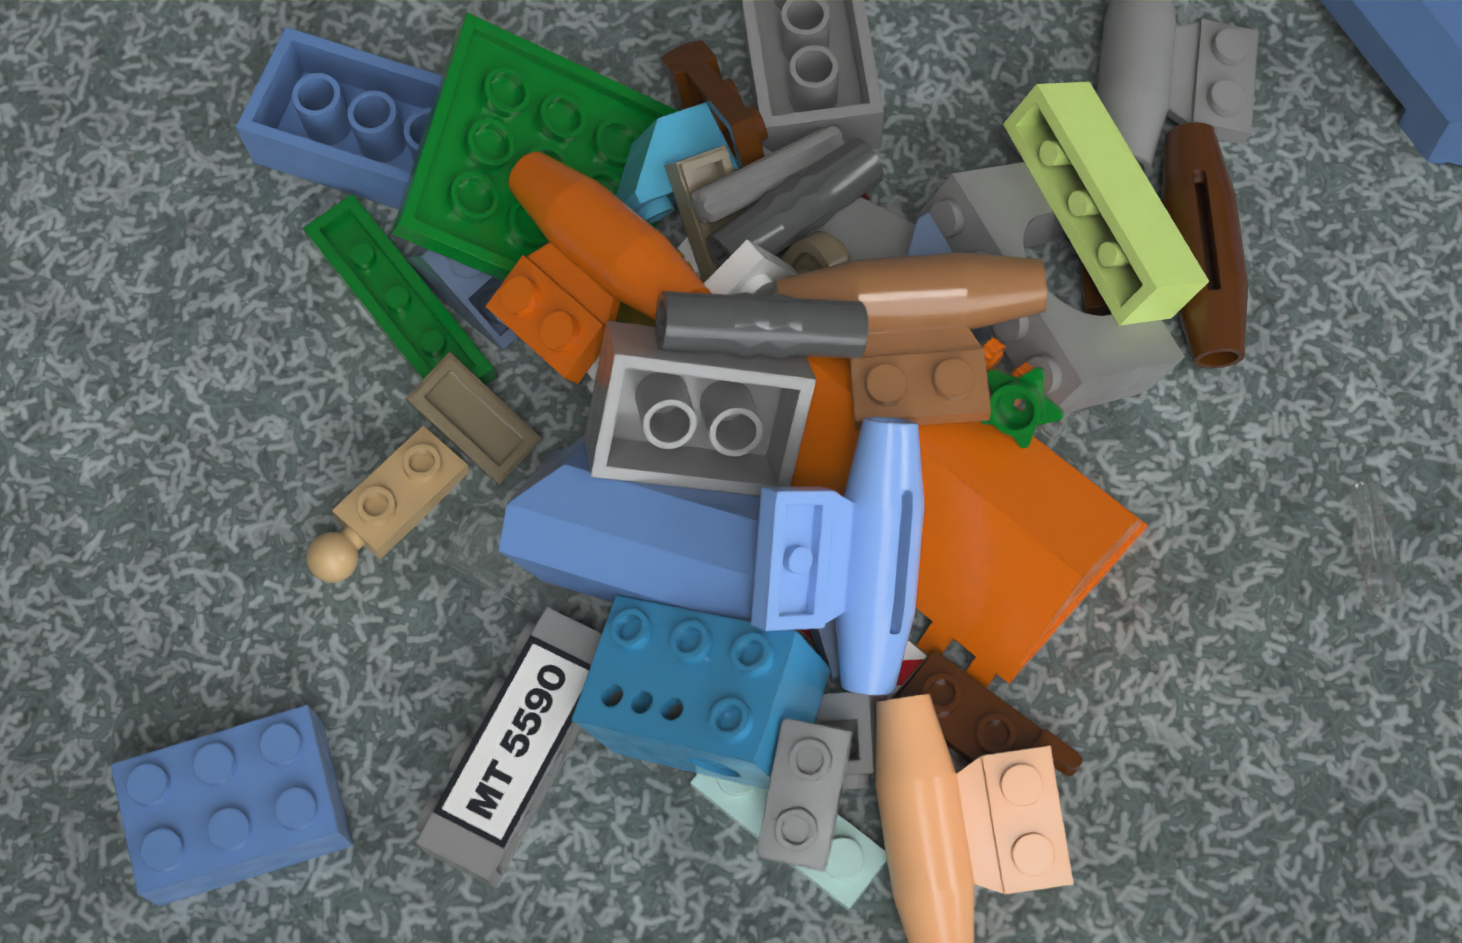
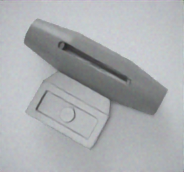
M1174 0L1109 1L1103 24L1096 93L1145 175L1151 170L1166 116L1179 125L1194 122L1209 124L1214 128L1217 139L1221 141L1244 144L1252 132L1259 31L1207 19L1176 27Z

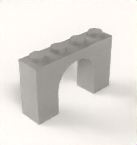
M1025 162L952 173L920 211L921 216L928 212L930 213L953 252L1027 258L1024 248L1047 244L1057 239L1064 232ZM1048 289L1046 312L995 324L992 327L997 340L1006 346L1005 353L1015 369L1026 362L1034 368L1040 366L1045 370V395L1061 407L1064 414L1141 394L1154 387L1185 357L1162 320L1119 326L1113 315L1097 316L1083 313L1063 303Z

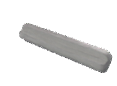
M835 126L821 128L694 191L690 198V204L695 210L696 218L705 224L716 222L761 199L766 192L782 186L790 176L806 170L843 145L845 142L842 140V132Z

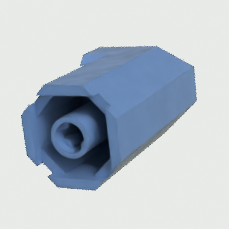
M1320 0L1403 105L1398 125L1425 160L1445 165L1447 162L1462 166V0Z
M583 435L574 444L565 449L562 447L549 454L506 505L498 552L543 582L613 602L615 596L618 595L751 622L761 497L591 477Z

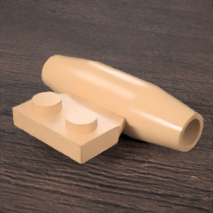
M930 694L876 702L875 787L892 896L908 943H974V884L1003 894L1073 884L1050 746L980 756L956 773Z

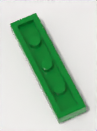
M353 193L303 227L309 241L421 381L449 352L484 385L497 378L493 366Z

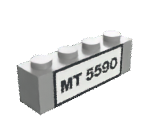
M548 607L545 608L538 623L529 621L525 625L514 647L513 655L517 657L514 666L506 680L502 678L496 679L484 699L481 712L486 716L474 738L468 735L464 737L452 756L449 765V771L454 773L442 796L433 795L424 806L418 818L416 831L421 834L416 844L426 854L494 889L497 888L582 730L581 727L571 720L602 633Z

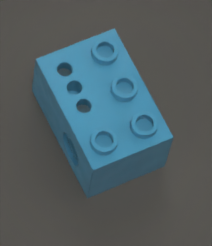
M616 595L571 721L612 752L768 790L782 722L785 719H795L815 723L831 668L797 631H765L752 626L751 622Z

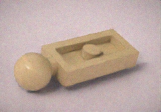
M423 425L332 510L335 520L344 529L340 533H323L311 542L306 555L307 565L311 573L321 581L336 583L347 579L357 567L358 550L363 546L380 560L469 473L468 464Z

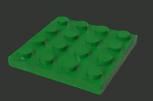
M467 12L458 25L391 234L504 281L522 255L528 256L549 243L548 239L509 189L510 173L522 157L531 152L545 153L600 182L616 196L632 143L656 119L678 112V110ZM658 221L651 225L656 228ZM620 302L615 322L630 324L635 309Z

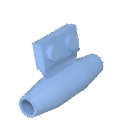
M892 417L863 418L843 496L834 490L824 487H762L751 625L765 631L824 628L825 623L835 618L841 687L855 693L885 695L895 691L915 616L925 508L917 421Z

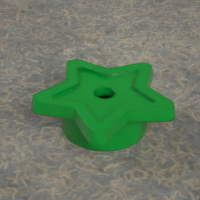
M1035 367L1020 377L1013 376L999 369L988 371L987 378L992 393L990 398L991 413L989 420L980 421L982 424L994 425L1002 433L1013 436L1017 444L1025 449L1030 445L1038 425L1062 420L1064 415L1063 409L1045 395V370L1042 367ZM1016 399L1023 400L1025 402V409H1017L1014 401Z

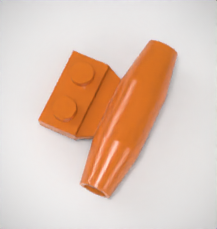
M538 151L525 155L513 167L508 181L509 189L548 239L549 243L528 256L522 255L485 307L562 377L576 384L581 381L600 355L606 321H616L620 302L655 321L658 297L663 291L711 294L710 290L667 237L600 182Z

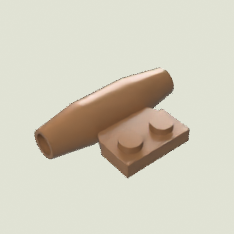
M952 252L861 259L777 279L778 294L799 299L863 302L866 306L868 313L866 348L861 358H850L855 430L861 429L864 417L908 419L917 421L918 425L989 420L991 408L985 350L981 347L971 330L1046 312L1047 308L1045 267L1043 260L1036 258Z

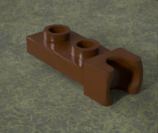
M703 40L692 41L678 46L659 59L663 70L670 78L676 93L670 95L676 109L681 111L706 102L739 169L765 157L761 142L768 139V133L761 114L754 105L746 107L743 104L740 93L731 78L722 79L716 55Z
M936 650L933 651L898 697L930 694L947 746L969 763L984 755L1044 746L1051 747L1054 769L1066 776H1073L1084 762L1082 756L1047 729L1043 731V729Z

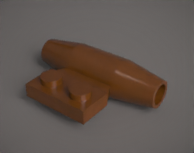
M1186 123L1174 127L1165 136L1161 202L1209 282L1178 311V315L1194 364L1201 368H1223L1237 364L1245 357L1248 278L1237 197L1214 128L1206 123ZM1079 257L1085 313L1097 316L1112 315Z

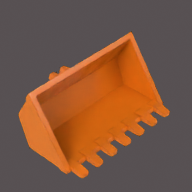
M993 337L982 347L985 350L987 373L999 364L1006 349L1004 344ZM806 356L816 382L790 487H824L834 490L843 496L860 430H855L850 358ZM1024 362L1011 375L1020 377L1034 369V367ZM1016 399L1014 401V405L1016 408L1021 402V399ZM980 421L918 425L925 508L916 608L928 617L932 623L916 646L928 656L934 650L943 655L952 642L956 640L975 656V659L965 671L968 675L986 688L990 686L997 675L1010 684L1148 528V525L1034 436L1028 448L1024 449L1017 444L1013 436L1002 433L994 425L982 424Z

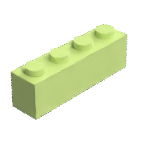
M1091 83L1036 84L1003 123L1014 145L1118 325L1171 319L1209 282L1208 278Z

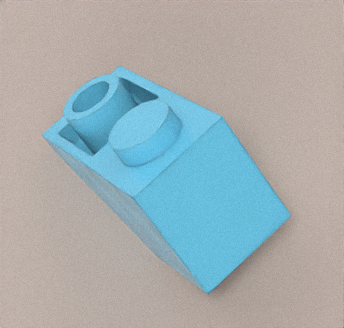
M706 102L656 119L631 145L616 196L650 224L670 215L675 210L674 205L677 204L665 165L726 145L734 171L738 169L730 152L731 150Z

